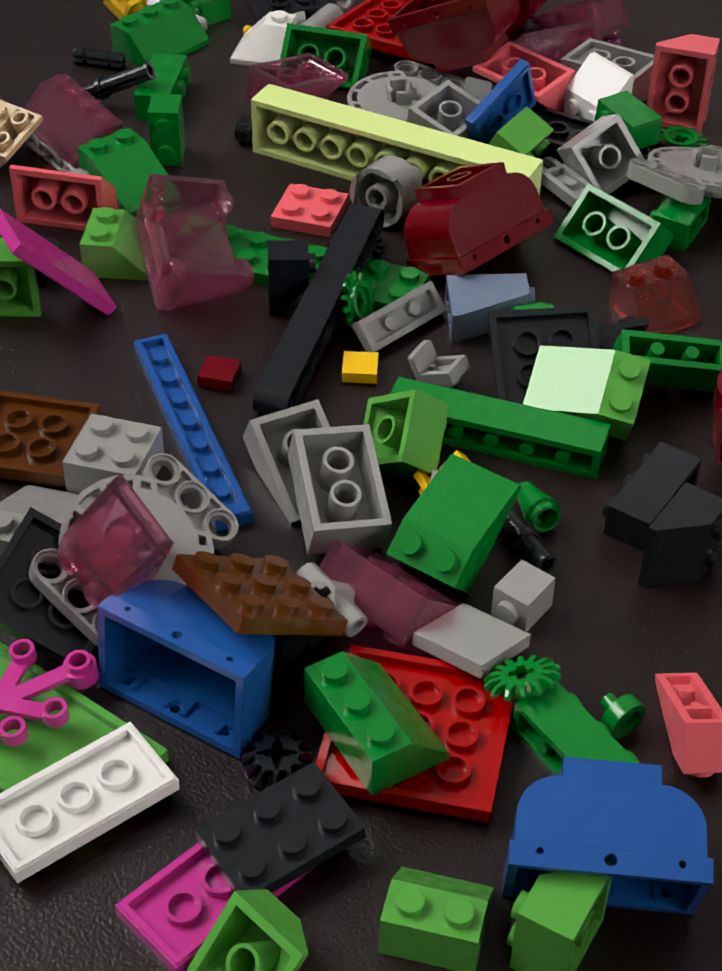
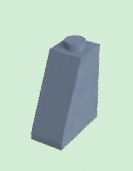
M526 273L446 275L445 306L451 343H459L489 333L488 312L508 311L513 306L535 303L534 287H529Z

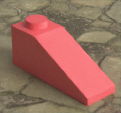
M698 673L655 674V684L672 753L683 774L706 778L714 773H722V708Z

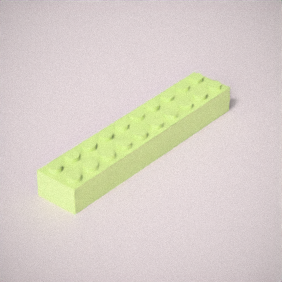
M272 84L265 86L251 99L253 152L350 181L361 170L380 158L396 156L404 159L411 166H415L421 171L422 186L459 166L504 162L507 173L518 172L530 178L540 196L543 159Z

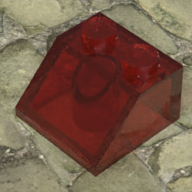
M669 255L660 256L613 271L608 304L622 318L636 316L637 319L648 317L651 325L644 332L668 334L701 323L702 315L688 272Z

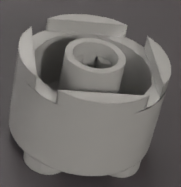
M384 156L353 177L350 185L352 204L383 209V228L394 225L405 218L411 208L418 203L415 189L422 186V173L417 167L411 166L402 158Z

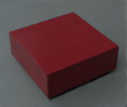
M207 355L197 376L198 386L232 391L242 370L241 360Z

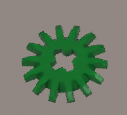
M668 126L667 130L660 129L659 140L677 145L678 147H705L706 144L704 143L707 141L706 138H701L703 135L701 132L696 133L693 128Z
M357 271L347 274L345 283L342 285V291L345 294L341 296V301L345 302L342 312L347 313L345 320L351 328L352 324L372 314L374 309L373 293L368 286L369 281L367 279L363 281L364 274L358 273L357 275Z
M532 655L525 661L523 656H518L515 663L507 659L503 661V665L494 666L491 672L484 676V683H486L484 689L485 691L492 690L491 697L504 696V701H510L511 699L527 700V698L536 695H543V691L546 688L553 689L556 684L552 680H561V673L558 672L561 671V668L551 658H540V656ZM526 675V678L517 679L519 676Z

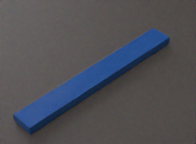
M162 334L134 341L136 355L188 470L234 514L239 526L252 523L253 512L168 335ZM218 520L212 521L216 532L228 529L223 522Z

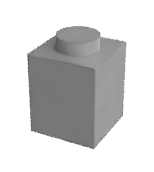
M521 559L494 586L491 615L527 632L552 606L556 578Z

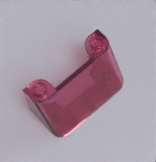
M150 174L136 214V231L157 310L173 311L246 291L249 285H252L254 269L245 258H238L235 261L225 228L224 220L227 213L231 212L233 206L232 195L228 194L225 180Z

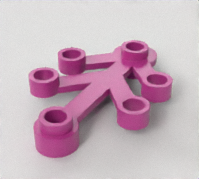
M19 639L14 641L9 647L11 662L0 680V713L12 715L0 722V741L9 747L23 744L28 738V730L23 718L44 722L45 725L51 728L65 725L70 718V713L64 699L52 697L43 703L29 699L65 683L77 690L93 686L99 678V669L95 657L85 650H74L66 656L62 666L20 684L28 667L36 662L37 653L31 640ZM21 652H28L24 655H18ZM61 710L58 714L50 715L52 711ZM19 729L16 733L8 734L10 730Z

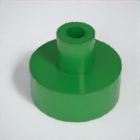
M608 693L600 702V705L606 710L601 722L605 724L610 734L616 739L623 738L632 733L641 724L646 715V707L633 694H625L617 698L613 693Z

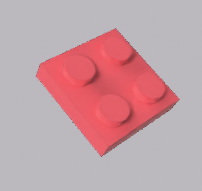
M290 184L271 215V227L330 237L349 204V194L337 192L334 189L324 190L308 187L305 184Z

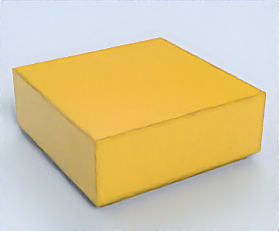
M344 351L342 383L377 384L379 352Z

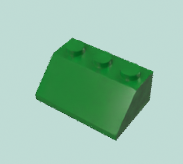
M180 0L159 1L151 6H145L140 11L131 15H125L120 20L110 24L113 53L114 51L124 53L125 60L136 66L147 61L150 62L154 53L187 55L209 44V37L191 7Z
M287 23L276 77L277 79L350 89L356 82L366 76L373 44L366 34Z
M589 183L554 235V238L626 281L657 264L675 237L658 221Z
M342 651L304 668L305 704L371 796L449 759V752L380 663Z

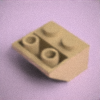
M0 100V168L14 155L44 120L42 115Z

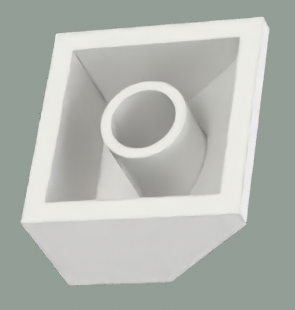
M595 52L590 53L566 87L563 112L595 121L598 99L623 91H628L632 94L634 75Z

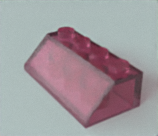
M58 74L53 76L52 79L42 81L24 107L26 110L42 115L44 119L33 134L53 149L59 158L66 160L75 169L80 168L78 146L89 143L92 139L103 138L114 134L117 130L124 129L123 122L68 74Z

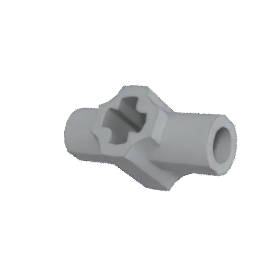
M312 562L306 563L297 571L296 574L307 579L311 583V588L321 597L332 601L335 605L334 608L348 620L344 630L346 636L353 637L366 626L368 618L354 604L356 593L348 584L331 580Z

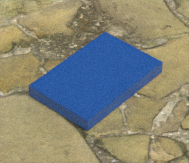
M520 59L465 118L469 139L489 144L496 132L526 106L531 109L536 104L529 62Z

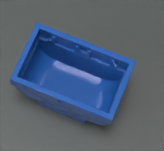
M170 580L141 582L128 589L119 597L111 594L97 606L99 686L240 759L241 755L244 754L246 742L253 740V736L266 722L270 713L274 635L236 634L188 585Z
M564 757L559 775L548 776L535 781L524 791L518 802L503 872L502 896L517 898L522 890L530 892L533 885L529 884V880L536 882L539 875L555 871L612 877L607 906L694 915L714 884V858H708L706 819L699 805L688 794L678 788L662 784V765ZM605 860L615 864V866H608ZM663 893H667L668 897H664Z

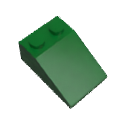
M120 129L114 134L92 139L89 143L77 147L80 168L87 170L92 176L103 177L116 187L118 209L126 210L133 217L181 199V193L146 140L132 129Z
M451 454L403 518L386 554L460 591L470 594L522 486Z

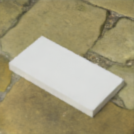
M129 722L0 793V860L16 883H19L180 789L179 779L135 726Z

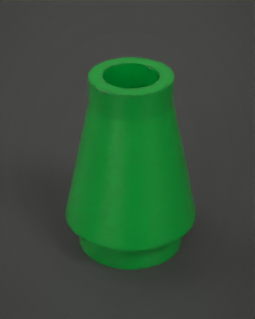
M529 481L521 482L519 485L522 487L516 500L526 524L529 527L536 528L538 532H548L554 529L561 519L559 502L535 487L533 483Z

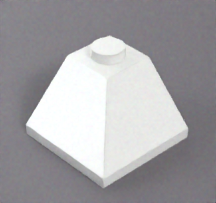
M282 10L267 13L243 35L230 58V64L278 69L287 23L296 24V14H287V12Z

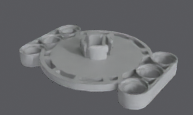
M403 60L394 65V71L376 73L356 82L349 89L347 105L407 122L408 108L446 80L464 89L465 79L448 72L438 74L435 68Z
M714 145L700 146L698 148L671 146L653 149L649 152L647 160L639 158L630 159L626 176L635 182L687 204H702L704 196L722 198V147Z
M157 453L148 460L142 475H116L99 480L84 489L71 503L61 524L58 543L59 550L48 548L39 551L29 567V578L33 585L98 647L97 606L111 594L119 597L134 585L150 580H170L187 585L172 570L176 555H195L198 551L214 554V548H224L233 540L238 532V521L234 514L175 457L166 453ZM157 465L165 466L171 472L172 479L169 481L158 480L152 473V467ZM130 484V487L118 488L112 491L108 489V487L114 485ZM97 492V498L87 508L80 505L86 498ZM183 493L194 494L200 501V507L197 509L187 508L181 502L180 495ZM73 515L78 524L73 532V536H67L69 522ZM213 520L223 522L228 528V535L219 537L213 534L209 528V522ZM128 538L140 539L147 545L149 551L134 549L128 555L125 552L130 543ZM43 561L54 562L60 568V576L54 579L45 578L40 574L38 564ZM73 590L85 592L90 599V605L86 608L74 607L68 600V593Z

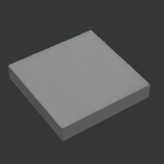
M463 603L413 632L412 645L480 679L491 672L494 666L502 665L503 661L513 658L528 648L531 634Z

